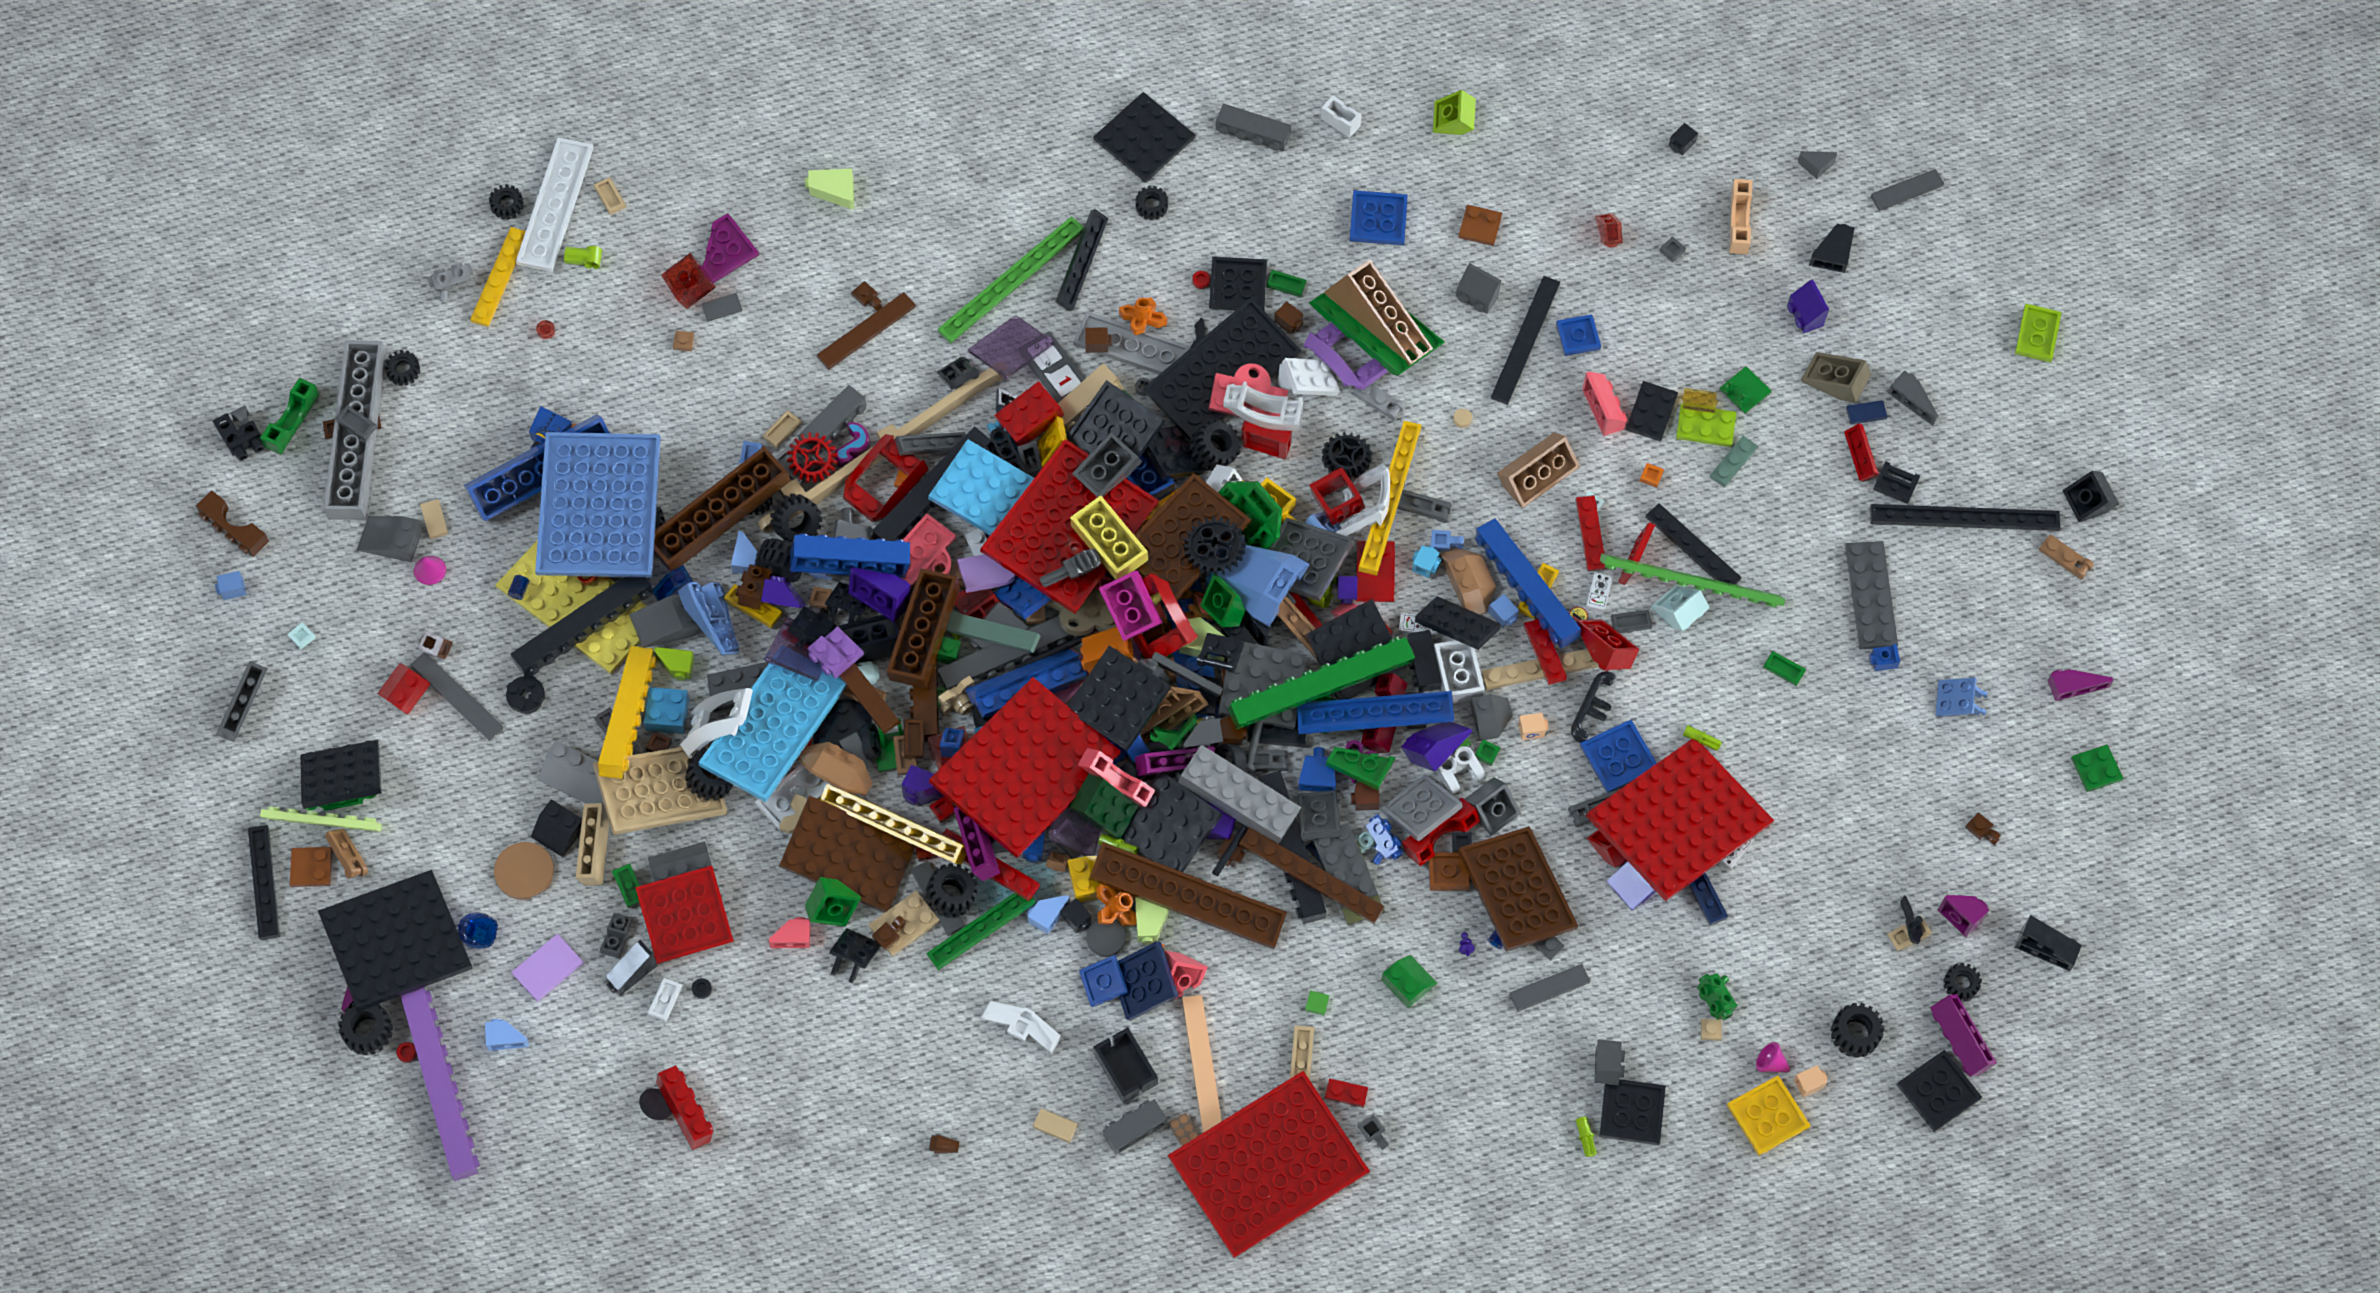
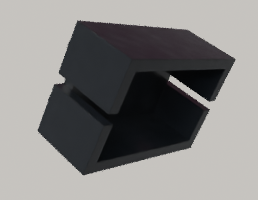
M1128 1027L1112 1036L1114 1046L1111 1047V1040L1109 1038L1093 1046L1094 1056L1123 1104L1138 1096L1139 1090L1144 1093L1158 1085V1076Z

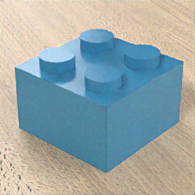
M649 687L644 716L646 731L685 734L690 700L688 691Z

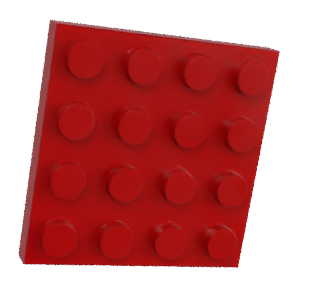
M712 865L635 887L657 964L734 942Z

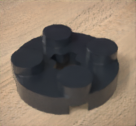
M525 676L518 677L507 685L506 700L514 711L530 714L541 707L545 700V690L542 683L534 676L527 678ZM524 691L531 692V694L528 695L529 698L525 699L524 697H520V695H522Z

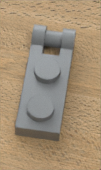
M1370 384L1363 390L1354 389L1352 391L1354 396L1393 421L1398 417L1399 411H1403L1406 407L1401 400H1396L1373 384ZM1389 405H1392L1393 408H1392V409H1388V406H1389Z

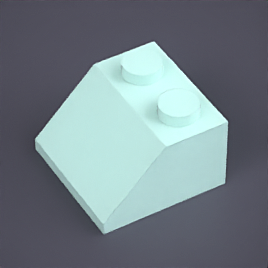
M1678 584L1651 605L1672 628L1681 631L1689 628L1691 623L1703 616L1704 612L1710 608L1701 590Z

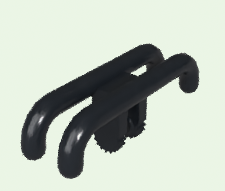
M1604 671L1597 674L1590 685L1571 726V735L1578 743L1586 741V738L1589 736L1588 732L1581 726L1586 714L1600 721H1605L1607 718L1604 713L1590 705L1610 711L1612 706L1608 702L1595 697V694L1601 684L1607 686L1613 684L1616 675L1612 672Z

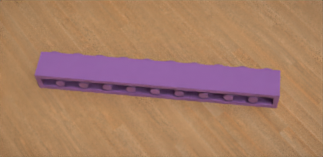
M423 987L401 995V999L450 1173L454 1181L478 1174L477 1167L480 1166L477 1155L473 1156L471 1150L475 1148L471 1136H467L466 1130L469 1129L467 1119L462 1118L461 1115L464 1107L461 1099L457 1100L455 1093L459 1092L456 1081L452 1082L450 1075L454 1074L451 1063H447L445 1059L448 1056V1051L445 1044L441 1045L440 1038H443L440 1026L436 1027L437 1013L435 1008L431 1009L429 1003L433 999L430 990L426 991Z

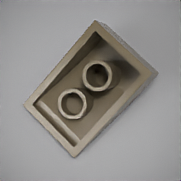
M1816 352L1801 381L1839 400L1856 403L1871 376V372L1866 360Z

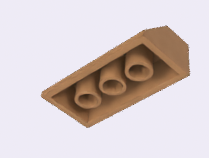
M1554 432L1497 472V475L1504 489L1521 508H1524L1580 468V465L1567 437Z

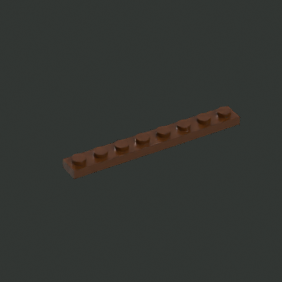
M1250 827L1239 843V846L1372 924L1376 923L1385 908L1382 904Z

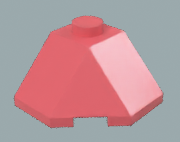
M1164 951L1179 995L1175 999L1183 996L1182 991L1190 986L1194 989L1201 985L1208 968L1206 965L1182 953Z

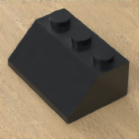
M879 615L838 626L864 652V655L855 664L876 661L892 656L899 635L896 621L893 622L885 616Z

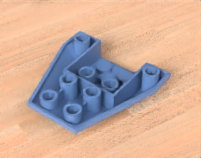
M1246 545L1244 548L1246 553L1242 555L1243 561L1237 560L1238 567L1232 565L1231 572L1225 569V575L1221 571H1218L1217 575L1240 596L1246 611L1254 619L1270 627L1279 613L1280 603L1296 579L1300 581L1309 567V563L1292 554Z
M690 582L678 590L684 609L722 655L739 654V644L735 637L727 603L724 601L725 590L719 582H711L701 587L698 582Z

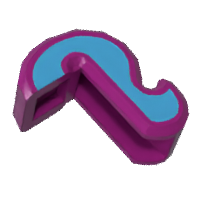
M847 423L848 432L854 439L835 450V453L838 454V457L835 459L837 460V466L840 468L870 449L869 434L865 427L859 423Z

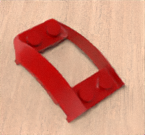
M885 434L845 481L843 499L871 522L885 518L929 470L924 459L920 461L914 455L900 456L893 439L894 435ZM880 454L908 476L885 505L881 504L856 483Z
M1150 573L1142 578L1150 597L1159 592L1177 627L1150 643L1146 642L1142 633L1132 637L1145 659L1152 658L1156 652L1166 657L1186 644L1189 645L1198 637V634L1191 627L1189 620L1177 602L1169 582Z

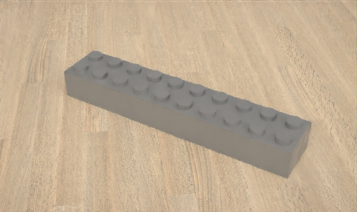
M345 340L335 418L348 405L376 425L378 424L386 360V349L382 341ZM335 419L324 501V511L328 519L366 520L377 428L364 441L339 424Z

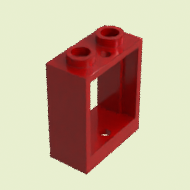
M1244 420L1241 429L1243 431L1241 436L1243 447L1286 460L1292 444L1293 431L1267 429Z
M1342 467L1309 484L1314 499L1332 526L1365 509L1362 496ZM1346 485L1354 497L1330 509L1323 497Z

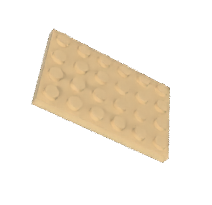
M682 747L629 756L628 771L624 772L623 779L599 776L598 761L593 764L613 835L726 815L728 812L724 798L721 799L719 797L716 801L710 798L709 801H706L705 797L700 799L697 797L698 794L691 793L692 788H688L686 785L688 781H685L686 770L691 758L687 756ZM705 769L702 770L708 778L718 779L715 774Z

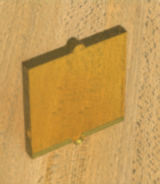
M1684 388L1681 398L1683 400V409L1715 413L1716 405L1718 404L1716 400L1717 392Z

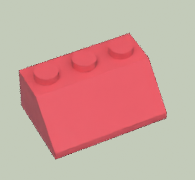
M1586 372L1582 390L1603 436L1624 430L1627 417L1625 412H1622L1619 407L1618 397L1614 396L1612 392V383L1610 380L1607 381L1605 374Z

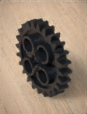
M1214 516L1212 521H1209L1207 518H1205V523L1198 521V527L1191 526L1193 532L1187 531L1189 538H1184L1185 558H1188L1189 564L1193 563L1194 570L1198 567L1200 573L1206 570L1207 576L1210 575L1211 571H1214L1215 576H1217L1218 571L1225 575V569L1231 572V566L1238 567L1237 560L1243 561L1242 555L1246 553L1244 549L1246 547L1245 536L1242 534L1241 528L1237 529L1236 523L1230 525V519L1223 522L1222 517H1220L1219 521H1216ZM1207 534L1212 535V536L1209 537V538H1205V537H1204V536L1207 535ZM1224 538H1230L1228 541H1223ZM1202 551H1206V552H1207V553L1204 554V555L1199 554V553L1202 552ZM1219 555H1226L1224 558L1218 557Z

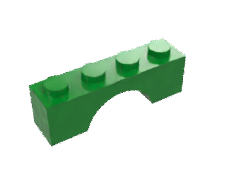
M298 378L289 392L288 405L283 415L275 423H269L260 437L266 449L279 455L283 453L320 395L315 384Z

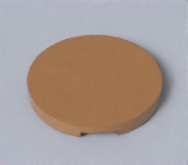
M520 842L507 847L498 856L494 866V877L498 887L507 896L519 900L531 899V897L545 891L551 884L554 876V865L549 853L540 845L531 842Z

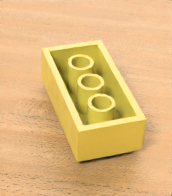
M1099 496L1070 517L1071 527L1090 549H1095L1101 563L1115 580L1133 572L1148 561V551L1102 496Z

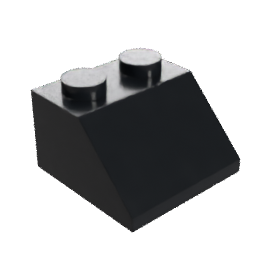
M2092 470L2062 490L2078 522L2105 514L2119 505L2103 472Z
M551 799L539 814L531 838L563 858L581 834L582 818Z

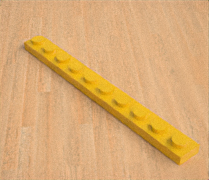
M1403 421L1389 467L1390 498L1388 512L1381 527L1377 522L1371 526L1358 571L1376 576L1378 574L1421 432V424Z

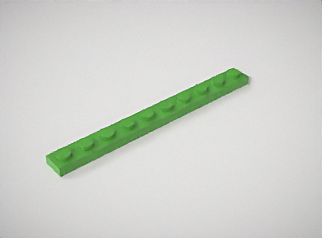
M1071 216L940 326L938 333L950 344L1076 239L1082 233L1084 227Z
M1601 554L1600 561L1608 569L1616 570V567L1622 568L1623 572L1634 574V571L1640 572L1641 576L1646 578L1657 576L1660 581L1669 583L1670 580L1677 581L1676 584L1685 587L1691 584L1695 585V589L1702 591L1708 588L1712 589L1713 593L1723 595L1725 592L1729 593L1730 597L1736 599L1746 597L1748 601L1753 603L1764 601L1766 602L1765 605L1775 608L1777 605L1784 606L1785 598L1781 595Z

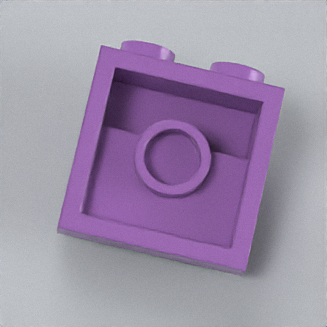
M838 626L825 638L821 636L808 647V657L815 664L818 662L821 665L822 671L827 676L831 675L834 679L864 655L863 650Z

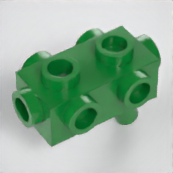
M1718 973L1713 975L1705 974L1699 978L1700 984L1697 986L1700 998L1706 1001L1710 1008V1014L1717 1020L1730 1018L1738 1005L1725 986L1729 981L1728 976L1723 975L1720 978Z

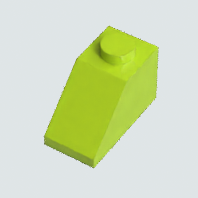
M654 648L658 661L671 677L679 681L691 679L695 660L693 651Z

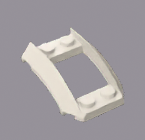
M1243 382L1241 386L1235 384L1227 385L1224 407L1242 419L1263 428L1299 431L1300 417L1303 412V397H1299V400H1288L1286 396H1275L1259 392L1249 387L1247 382ZM1245 401L1246 403L1254 407L1260 408L1264 411L1277 413L1281 415L1279 417L1257 413L1246 408L1245 406H1243V404Z
M1384 463L1352 480L1358 491H1365L1370 485L1381 482V492L1377 505L1362 513L1360 511L1346 518L1340 523L1341 529L1336 531L1337 534L1353 538L1355 533H1358L1367 525L1372 526L1377 522L1381 527L1388 512L1390 498L1389 470ZM1348 487L1342 491L1345 496V502L1354 497Z
M737 689L713 695L693 709L688 715L693 718L691 721L692 729L687 738L680 744L689 758L694 756L696 749L700 751L714 739L730 734L736 735L738 726H742L746 720L753 692L752 689ZM733 700L735 704L730 712L731 718L708 723L710 713L715 708Z

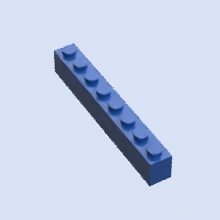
M1496 518L1478 527L1475 537L1477 544L1486 550L1489 560L1495 562L1501 575L1504 574L1509 586L1515 588L1518 592L1519 599L1525 602L1530 613L1539 619L1542 629L1549 632L1552 642L1558 644L1562 649L1580 639L1581 628Z

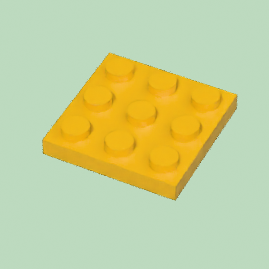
M1779 1075L1728 1102L1726 1105L1758 1156L1763 1155L1811 1127Z

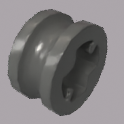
M1140 378L1137 380L1135 390L1138 395L1148 396L1143 391V388H1140L1141 384H1144V386L1151 382L1149 379Z

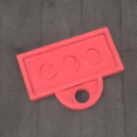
M1245 364L1237 370L1234 377L1219 373L1215 374L1208 410L1239 417L1224 407L1227 385L1235 384L1241 386L1243 382H1247L1249 387L1259 392L1286 397L1288 390L1270 386V376L1262 366ZM1249 370L1257 371L1258 377H1250ZM1244 401L1243 406L1257 413L1279 417L1281 415L1264 411Z
M926 514L903 539L905 542H910V565L904 579L910 584V589L916 584L921 568L935 571L934 568L936 566H943L945 571L942 573L949 574L951 570V557L946 549L956 539V535L929 514Z

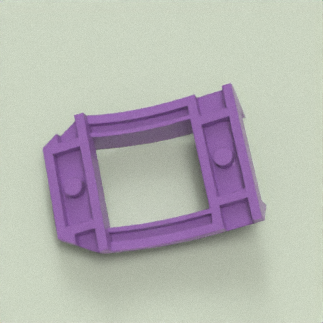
M1332 322L1316 334L1310 332L1304 343V348L1311 349L1315 356L1326 363L1341 379L1343 386L1352 385L1355 386V389L1363 390L1388 372L1374 358L1353 373L1345 361L1331 348L1332 345L1346 336Z

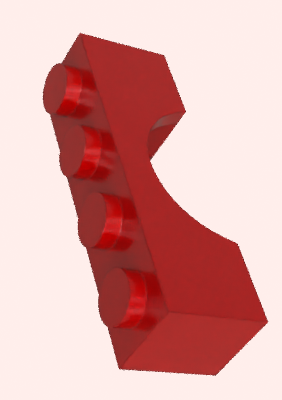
M1461 797L1459 799L1463 808L1420 841H1417L1411 835L1402 841L1406 855L1416 864L1422 866L1435 856L1434 844L1443 834L1452 831L1467 832L1480 822L1476 808Z

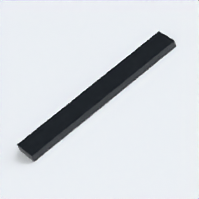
M1543 275L1493 390L1492 400L1506 405L1509 404L1558 291L1560 281Z

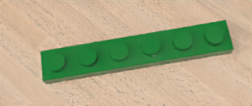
M1013 893L926 954L936 969L940 970L1036 904L1033 897L1027 901Z

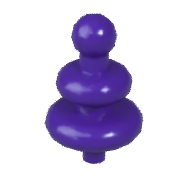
M1463 932L1461 934L1462 940L1459 943V952L1470 956L1475 951V946L1472 944V940L1468 938V933Z

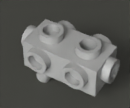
M462 263L452 265V269L445 271L444 268L433 271L434 275L427 277L430 287L440 290V301L447 302L448 291L454 289V284L471 279L470 275H473L470 264L463 266Z

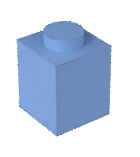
M240 571L217 576L218 583L215 584L217 595L221 594L223 600L246 595L244 580Z
M1503 594L1489 605L1488 612L1504 628L1507 625L1512 626L1518 620L1519 610Z

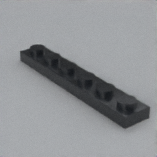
M1096 209L1090 211L1055 301L1068 311L1074 309L1109 219Z
M1660 503L1646 514L1645 518L1654 524L1655 527L1714 580L1736 585L1742 579L1737 572Z
M268 825L248 828L258 937L260 940L280 937L269 827Z

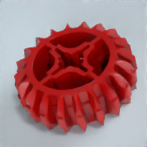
M808 432V438L806 439L801 434L802 441L795 438L794 441L797 445H789L794 451H787V455L792 456L787 458V462L792 463L788 467L790 470L795 469L793 471L794 476L800 473L799 480H802L805 476L806 483H809L810 478H813V483H817L816 477L823 481V474L829 477L830 473L828 470L835 471L831 464L837 465V460L832 458L838 457V454L831 452L836 450V447H829L832 443L831 440L824 442L826 439L825 435L818 439L819 433L817 432L815 433V438L812 437L811 432ZM807 444H816L811 450L802 449ZM822 447L828 454L827 462L823 461L819 456ZM797 453L801 454L806 460L803 469L797 463ZM812 454H815L817 460L809 462L808 455L812 456ZM815 465H817V466H819V467H821V466L823 467V468H822L821 470H819V471H815V472H809V471H808V470H810V468H811L812 466H815Z

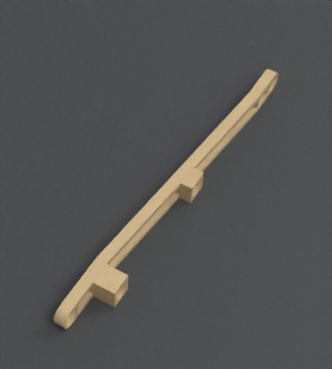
M1004 363L996 364L982 372L977 379H970L898 430L894 424H891L878 431V441L885 434L894 435V440L896 436L918 435L977 393L1007 377L1009 374L1008 368ZM873 447L807 492L804 491L797 479L790 481L780 489L781 496L787 495L790 497V494L793 493L796 495L801 494L813 503L818 504L845 485L846 479ZM880 454L875 459V461L869 466V468L877 462H879L880 460H882L884 457ZM803 510L794 512L789 520L803 513ZM770 513L758 522V526L763 533L773 530V526L770 523V520L773 519L770 517Z

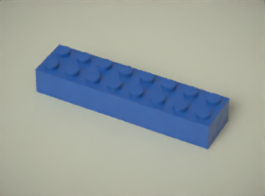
M596 414L562 433L610 432L602 417ZM545 442L463 485L481 519L487 521L541 492Z

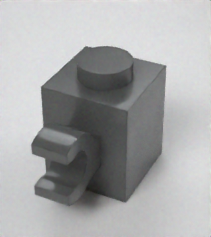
M1374 1112L1357 1124V1127L1368 1142L1375 1139L1382 1150L1389 1146L1382 1135L1386 1129Z

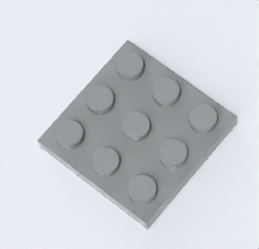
M1424 774L1382 806L1381 810L1384 815L1414 839L1420 841L1463 808L1461 801Z

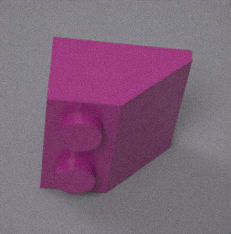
M1946 895L1937 911L1962 935L1967 937L1983 922L1989 909L1987 904L1976 896Z

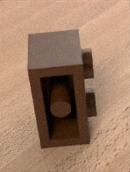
M749 564L748 570L743 571L741 582L743 583L738 585L735 596L738 597V605L756 610L761 609L765 579H771L772 570Z

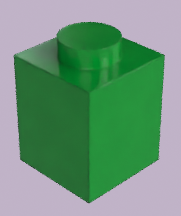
M943 637L937 655V662L950 664L957 661L961 652V641Z

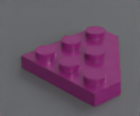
M729 213L712 223V231L708 240L702 268L714 284L759 256L758 250Z

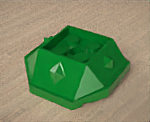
M1229 481L1219 490L1218 493L1251 519V523L1242 531V534L1245 536L1244 541L1246 545L1268 550L1280 538L1282 508L1258 481Z

